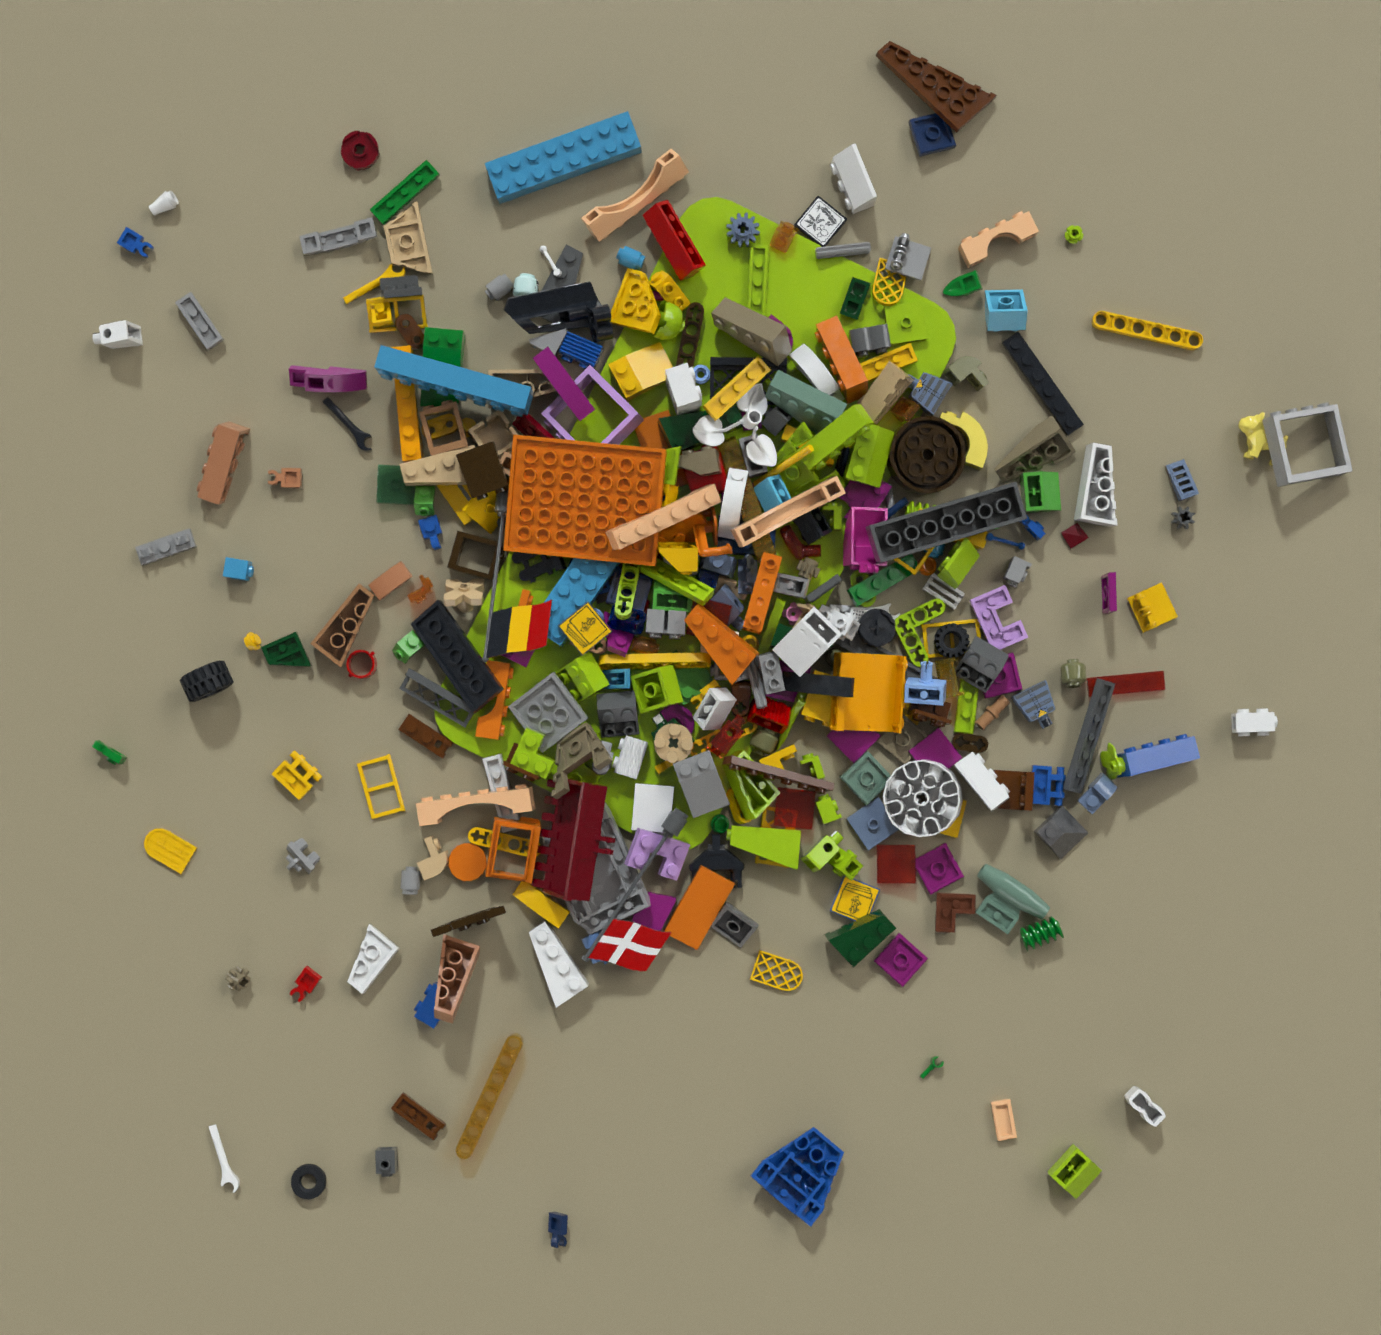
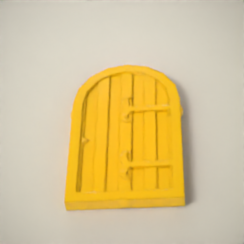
M163 828L150 831L144 840V848L147 854L180 874L183 873L197 849L196 846Z

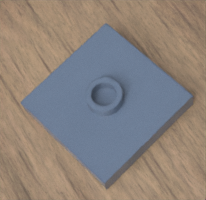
M879 797L846 818L867 850H870L899 830L890 821L885 811V806Z

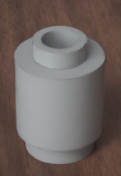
M506 274L499 275L486 285L487 290L485 293L491 300L495 299L498 301L510 292V288L514 285Z
M406 866V870H402L400 888L402 889V894H418L421 872L417 871V867Z

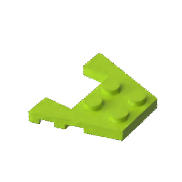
M805 422L800 424L778 451L776 465L773 467L767 466L768 471L796 454V451L799 449L798 446L812 439L813 434ZM799 460L780 473L791 498L834 476H838L842 486L845 485L837 470L819 479L815 471L808 470L802 460Z

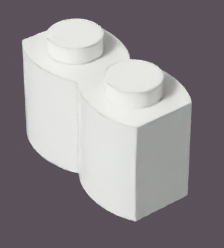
M1133 1086L1124 1095L1127 1103L1137 1110L1141 1117L1149 1124L1156 1127L1166 1117L1164 1111L1152 1102L1150 1097L1140 1088Z

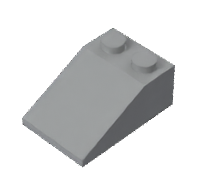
M710 750L673 763L693 818L730 805Z

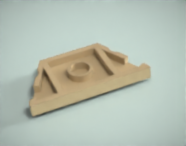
M416 201L406 211H402L394 220L388 222L384 226L392 265L431 275L433 274L420 209Z

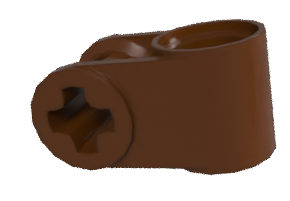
M738 681L733 685L731 684V694L736 698V702L731 710L734 716L742 718L747 715L749 710L751 683L750 681ZM738 704H742V707L746 708L742 710V713H738V709H735V707H738Z

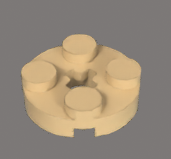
M667 724L656 733L654 745L656 753L660 758L675 763L688 757L692 750L693 740L690 731L683 725ZM670 738L673 740L677 738L679 740L677 748L674 746L669 747Z

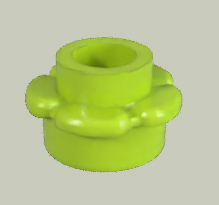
M1071 225L1066 229L1065 238L1068 242L1076 244L1083 239L1084 234L1080 226Z

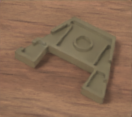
M586 722L557 742L555 758L557 773L553 776L555 790H552L551 794L555 799L570 791L567 774L577 769L589 759L593 758L594 767L599 770L613 762V759L591 725Z

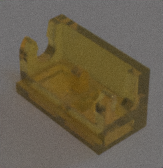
M958 657L935 661L938 679L947 680L946 698L965 695L964 691L959 692L954 662L958 661Z

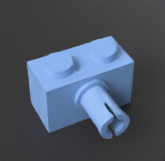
M927 661L920 663V678L908 677L905 683L904 703L944 704L947 680L932 678L933 662L928 661L927 669Z

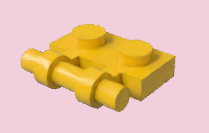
M294 750L290 757L295 761L290 764L287 760H284L274 770L272 775L298 800H301L313 787L309 782L310 778H314L318 782L323 776L318 773V769L315 766L312 767L305 760L306 758L302 754L299 755ZM299 765L307 772L304 776L296 770Z

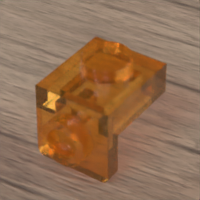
M781 221L769 245L786 253L798 229L789 222Z
M424 575L419 576L424 586L407 595L412 603L420 604L427 600L426 596L433 593L431 588L434 586L430 578H425Z

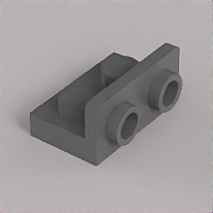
M417 275L380 278L379 280L381 298L422 295V287H419Z

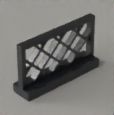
M710 357V399L719 387L723 388L722 384L729 378L732 380V375L736 371H742L755 358ZM761 358L771 369V372L766 374V377L759 383H763L767 378L772 381L773 379L770 375L774 371L780 370L787 374V358L779 366H776L766 358ZM714 371H723L727 377L719 383L714 378ZM767 401V405H775L773 402Z

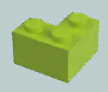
M527 727L510 764L547 779L555 760L538 753L546 735Z

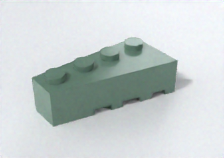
M780 370L775 374L765 395L768 400L800 423L805 422L807 427L816 434L843 414L847 406L846 403Z

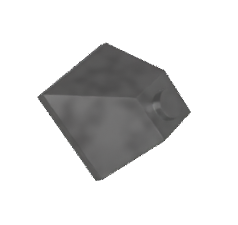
M1060 806L1034 830L1059 859H1062L1088 834L1063 806Z

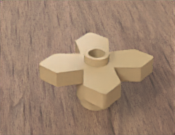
M483 578L472 579L467 583H462L458 579L446 580L445 587L447 593L444 594V606H456L460 612L467 613L471 612L474 606L483 605V591L485 589Z

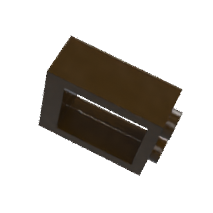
M457 531L447 568L493 581L498 542ZM465 539L496 547L488 574L458 566ZM503 544L501 546L500 559H503L505 554Z

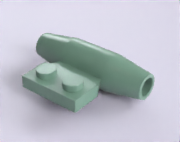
M984 864L977 874V877L993 893L984 898L975 912L1006 934H1009L1018 921L1020 910L1041 920L1048 913L1050 906L1033 890L1009 874L988 864Z

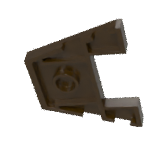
M504 905L491 907L431 929L433 937L457 928L460 932L472 927V923L476 922L477 926L490 921V918L505 914L506 910Z

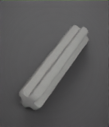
M869 242L817 247L815 255L817 259L868 254L871 251V246Z
M754 659L747 667L756 706L758 709L767 707V701L756 659Z

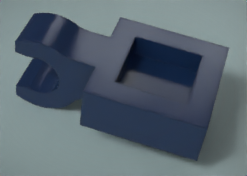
M555 1211L549 1212L548 1232L552 1233L551 1247L558 1248L559 1245L565 1247L567 1244L566 1237L564 1236L567 1234V1214Z

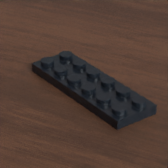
M441 600L435 601L411 623L413 629L472 713L480 711L504 690L487 664L481 660L482 657Z

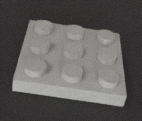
M552 672L508 706L524 729L529 727L546 735L540 747L542 753L588 719V716L555 672Z

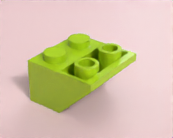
M967 538L962 542L958 540L948 553L950 557L947 556L937 568L940 571L937 577L954 589L961 584L980 556Z
M591 652L574 659L556 672V675L578 704L610 685Z
M1072 1144L1047 1172L1068 1193L1077 1199L1102 1170L1078 1147Z

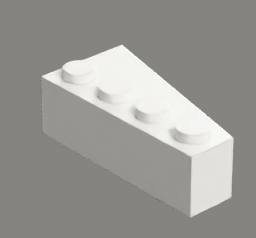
M1098 443L1086 445L1074 516L1076 521L1107 527L1117 526V518L1115 516L1116 501H1114L1115 485L1112 475V446Z
M547 920L529 932L555 1007L557 1008L588 987L589 983Z

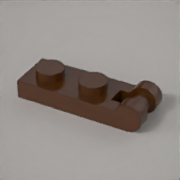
M408 714L398 729L442 759L446 756L445 752L453 745L451 740L411 714ZM438 740L442 742L439 748L435 746Z
M404 1092L391 1108L432 1140H435L439 1130L446 1126L442 1119L436 1117ZM429 1121L434 1124L431 1129L426 1126Z

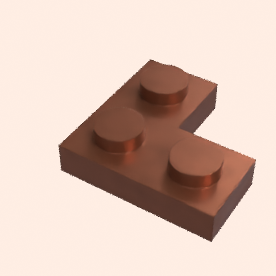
M936 893L935 932L955 933L956 913L975 914L976 895Z

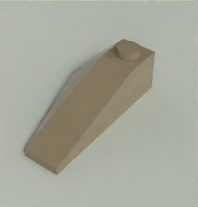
M1050 416L1036 425L994 470L1004 483L1018 478L1022 473L1032 469L1040 470L1043 469V465L1052 462L1053 464L1059 463L1075 453L1076 450L1054 417Z

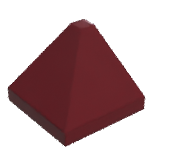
M1078 523L1061 532L1070 549L1089 538Z

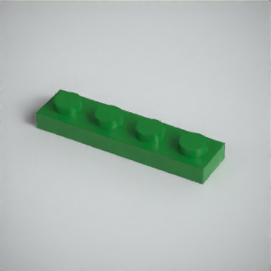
M426 159L377 202L370 211L384 225L438 178L440 174Z
M913 554L906 555L900 559L913 569L918 565ZM894 562L846 591L857 607L909 577L912 573L897 562Z

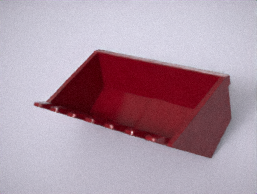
M568 778L569 792L558 799L552 796H545L544 803L555 805L554 814L542 813V820L552 821L553 824L552 830L541 829L540 837L550 838L549 847L538 845L537 853L548 855L547 863L535 862L534 867L535 870L545 871L544 880L533 878L531 885L542 888V892L562 900L590 901L598 853L613 855L614 850L609 848H599L600 841L615 843L616 839L601 836L607 786ZM548 779L547 787L555 788V782L552 779Z

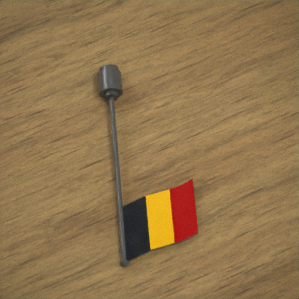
M509 489L496 494L494 512L498 513V516L501 517L484 656L481 658L483 662H487L488 658L498 655L533 651L547 646L552 600L537 605L510 607L493 612Z

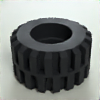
M221 660L201 666L185 674L179 680L189 702H196L225 690L234 683L225 661Z

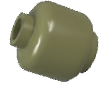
M1069 659L1067 663L1061 666V682L1068 688L1082 687V684L1086 681V666L1080 663L1078 659Z
M764 727L756 729L750 741V745L754 748L753 752L764 756L765 753L772 754L778 742V738L775 736L776 732Z

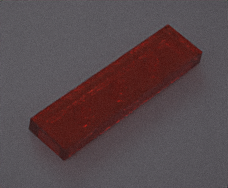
M1164 671L1086 678L1088 697L1092 696L1097 678L1115 683L1112 695L1166 690Z

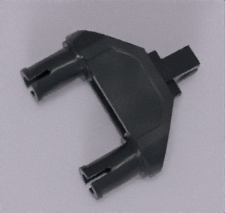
M712 834V845H708V848L689 864L692 879L700 865L709 870L728 869L730 871V880L734 883L737 880V888H742V870H744L745 864L725 848V844H720V834Z

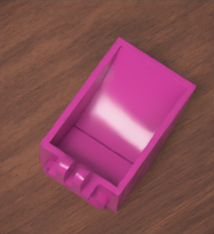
M851 507L844 531L843 566H850V570H859V573H878L880 567L887 566V561L876 564L866 527L888 520V508Z

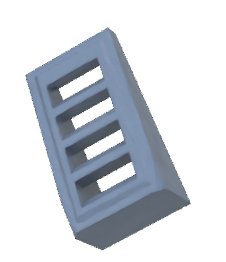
M1184 459L1165 466L1178 502L1199 494ZM1180 466L1182 467V470L1177 472H1173L1172 470ZM1184 473L1185 477L1176 479L1175 476ZM1187 480L1188 484L1179 486L1180 482ZM1190 488V491L1182 492L1183 489Z

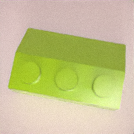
M872 424L869 427L870 430L862 436H857L855 443L851 445L843 478L880 488L895 432Z

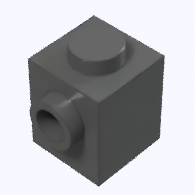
M778 406L770 407L764 414L766 418L761 424L765 426L768 432L776 436L793 417Z
M378 1147L375 1150L376 1174H381V1177H390L397 1172V1147Z

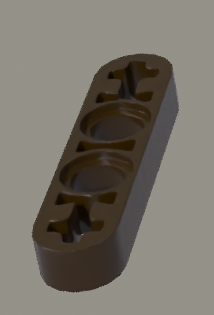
M698 302L691 303L687 308L685 327L682 332L676 366L684 363V358H680L681 356L692 358V360L688 359L687 363L689 367L694 366L704 317V308ZM695 307H698V311L701 312L697 313L696 321H700L699 323L688 321V319L692 320L693 312H690V310H694ZM688 326H696L697 333L689 335L686 331ZM691 344L694 350L692 353L686 354L683 352V346Z

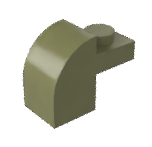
M964 356L957 359L943 371V374L954 386L966 378L978 392L989 383L986 375L977 368L982 362L972 356Z

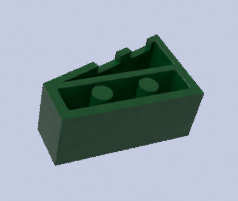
M878 909L858 918L853 923L845 924L841 928L824 935L854 968L897 928Z

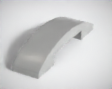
M371 217L356 221L349 226L321 233L317 231L299 237L303 254L311 255L357 245L377 237L374 220Z

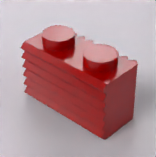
M765 696L767 707L758 709L754 698L750 703L747 721L783 734L788 728L792 708L782 702L770 700Z

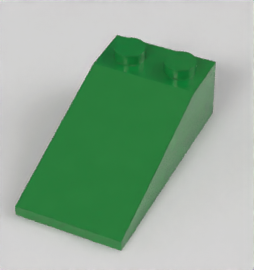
M425 327L423 357L463 367L464 331ZM421 389V407L434 405V407L441 406L442 402L448 400L457 402L459 406V400L452 394L443 396L434 389L429 391Z

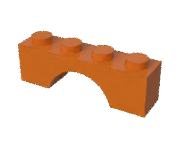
M488 660L487 666L504 690L497 695L496 704L492 711L487 715L478 717L475 736L500 740V736L504 737L505 725H502L503 717L507 718L508 706H505L506 698H510L511 687H508L509 679H513L514 668H511L510 663Z

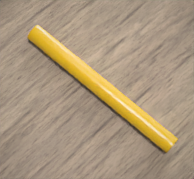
M807 445L753 482L754 486L767 477L780 474L813 452V446Z

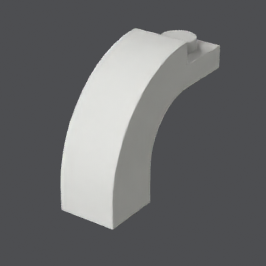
M803 344L789 354L796 368L809 380L814 388L840 401L844 400L839 390L840 387L809 347Z
M729 468L720 513L718 537L735 539L731 530L740 524L742 503L748 477V471Z

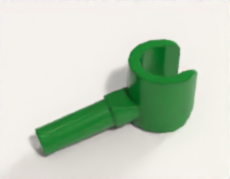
M938 1056L932 1057L930 1060L931 1064L920 1077L924 1079L934 1068L942 1067L944 1061H941L939 1065H935V1059Z

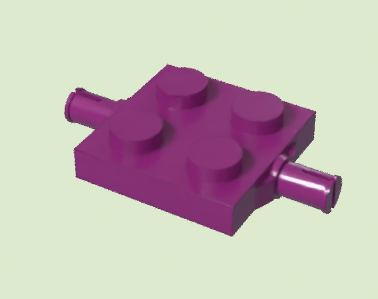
M883 479L880 488L850 480L844 488L846 493L838 498L846 502L850 509L851 507L878 508L892 486L883 481ZM850 509L848 510V512H847L846 515L844 516L845 519L848 518V514H849V512H850Z

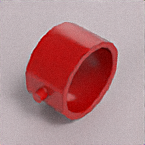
M365 650L352 652L346 662L349 672L348 676L360 679L372 676L377 668V661L374 657L375 653ZM359 653H366L372 659V669L363 676L356 675L351 668L352 659Z

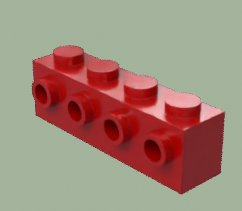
M668 200L655 203L643 214L647 225L680 281L693 277L706 266Z

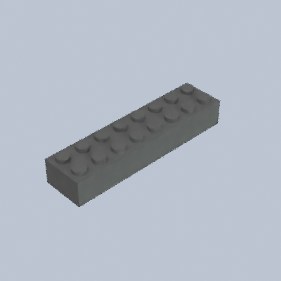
M1013 482L872 524L866 527L876 564L1019 522L1027 519L1017 482Z

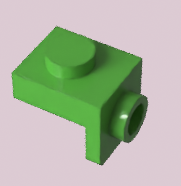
M416 486L414 496L416 515H434L435 486Z
M412 630L396 643L392 651L398 660L406 664L425 644Z

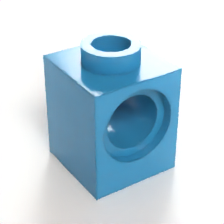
M225 558L223 577L249 581L250 577L253 576L254 566H252V562Z

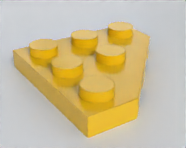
M627 268L611 309L610 323L655 334L661 314L647 275L642 271Z

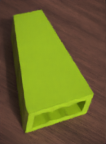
M731 825V829H727L726 840L730 841V845L787 867L798 869L801 830Z

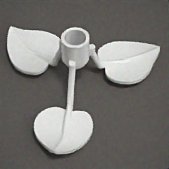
M762 383L755 384L736 402L738 409L746 412V415L738 422L722 429V422L719 418L714 421L710 415H706L700 418L693 427V433L701 443L715 447L724 442L723 432L743 424L745 428L753 429L751 437L753 441L749 442L746 446V454L749 460L760 466L773 467L776 465L777 454L772 440L764 434L759 435L757 438L755 437L758 430L757 425L761 422L762 415L767 410V399Z

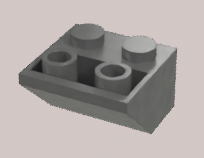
M975 636L953 674L986 693L1003 669L1009 655Z
M634 691L596 694L601 738L639 734Z

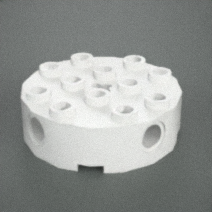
M927 759L910 761L895 769L886 781L883 793L885 811L892 824L903 833L916 837L937 835L949 828L959 816L963 802L961 785L954 773L943 764ZM926 794L925 798H927V801L921 803L919 795Z

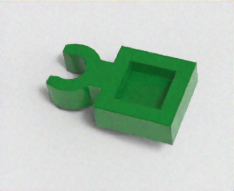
M95 740L92 745L94 749L107 756L106 760L114 765L117 763L124 764L127 759L125 755L107 746L100 740Z

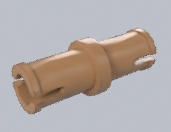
M1001 695L991 706L986 708V711L975 721V724L984 730L1010 704L1009 700Z

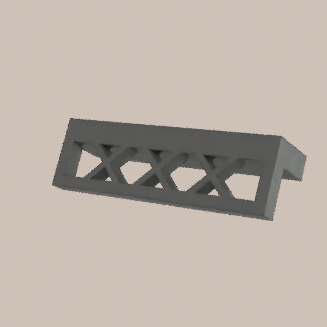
M409 668L405 674L406 678L399 689L466 728L474 713H472L465 701ZM410 678L418 682L419 690L410 691L405 688ZM432 690L436 699L427 701L424 699L423 691ZM449 700L452 709L442 710L439 701ZM464 709L469 712L464 722L457 718L455 710Z

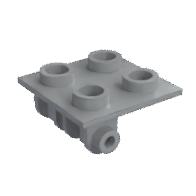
M906 233L899 237L895 236L885 269L921 281L931 247L910 241L909 235Z

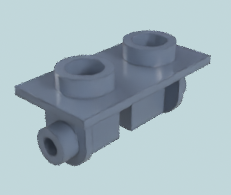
M746 554L743 559H738V594H752L757 577V560H754L751 554Z

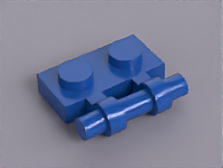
M1032 765L1031 772H1035L1033 804L1050 805V797H1054L1055 805L1062 806V800L1065 798V792H1063V785L1066 780V775H1064L1065 767H1057V774H1052V766ZM1051 780H1056L1055 792H1051Z

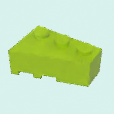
M745 750L735 751L730 755L753 761ZM722 764L745 820L756 819L780 794L779 790L770 780L763 778L764 775H748L745 770L733 771L729 769V766Z

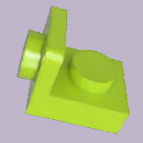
M826 503V506H822L821 512H833V515H829V525L833 526V531H841L842 506H837V503Z
M813 753L802 756L803 760L799 761L800 765L808 762L812 763L809 766L812 777L816 776L817 779L825 777L818 755L814 756Z

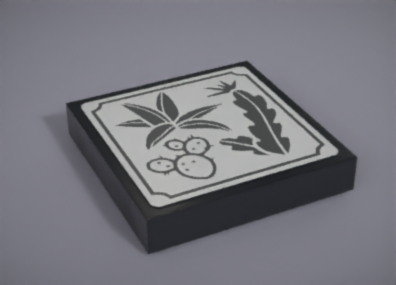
M817 196L794 224V227L821 247H826L846 223L847 218L820 196Z

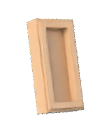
M1011 1100L992 1101L991 1108L997 1140L1017 1138Z

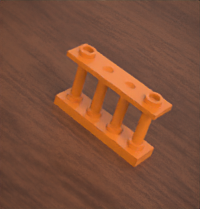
M763 552L742 630L761 634L781 564V556Z

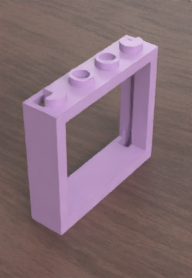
M589 365L574 382L582 391L594 380L628 414L601 442L619 445L644 419ZM559 395L541 414L546 418L544 422L550 429L555 427L558 430L556 435L560 439L575 440L554 419L567 406Z

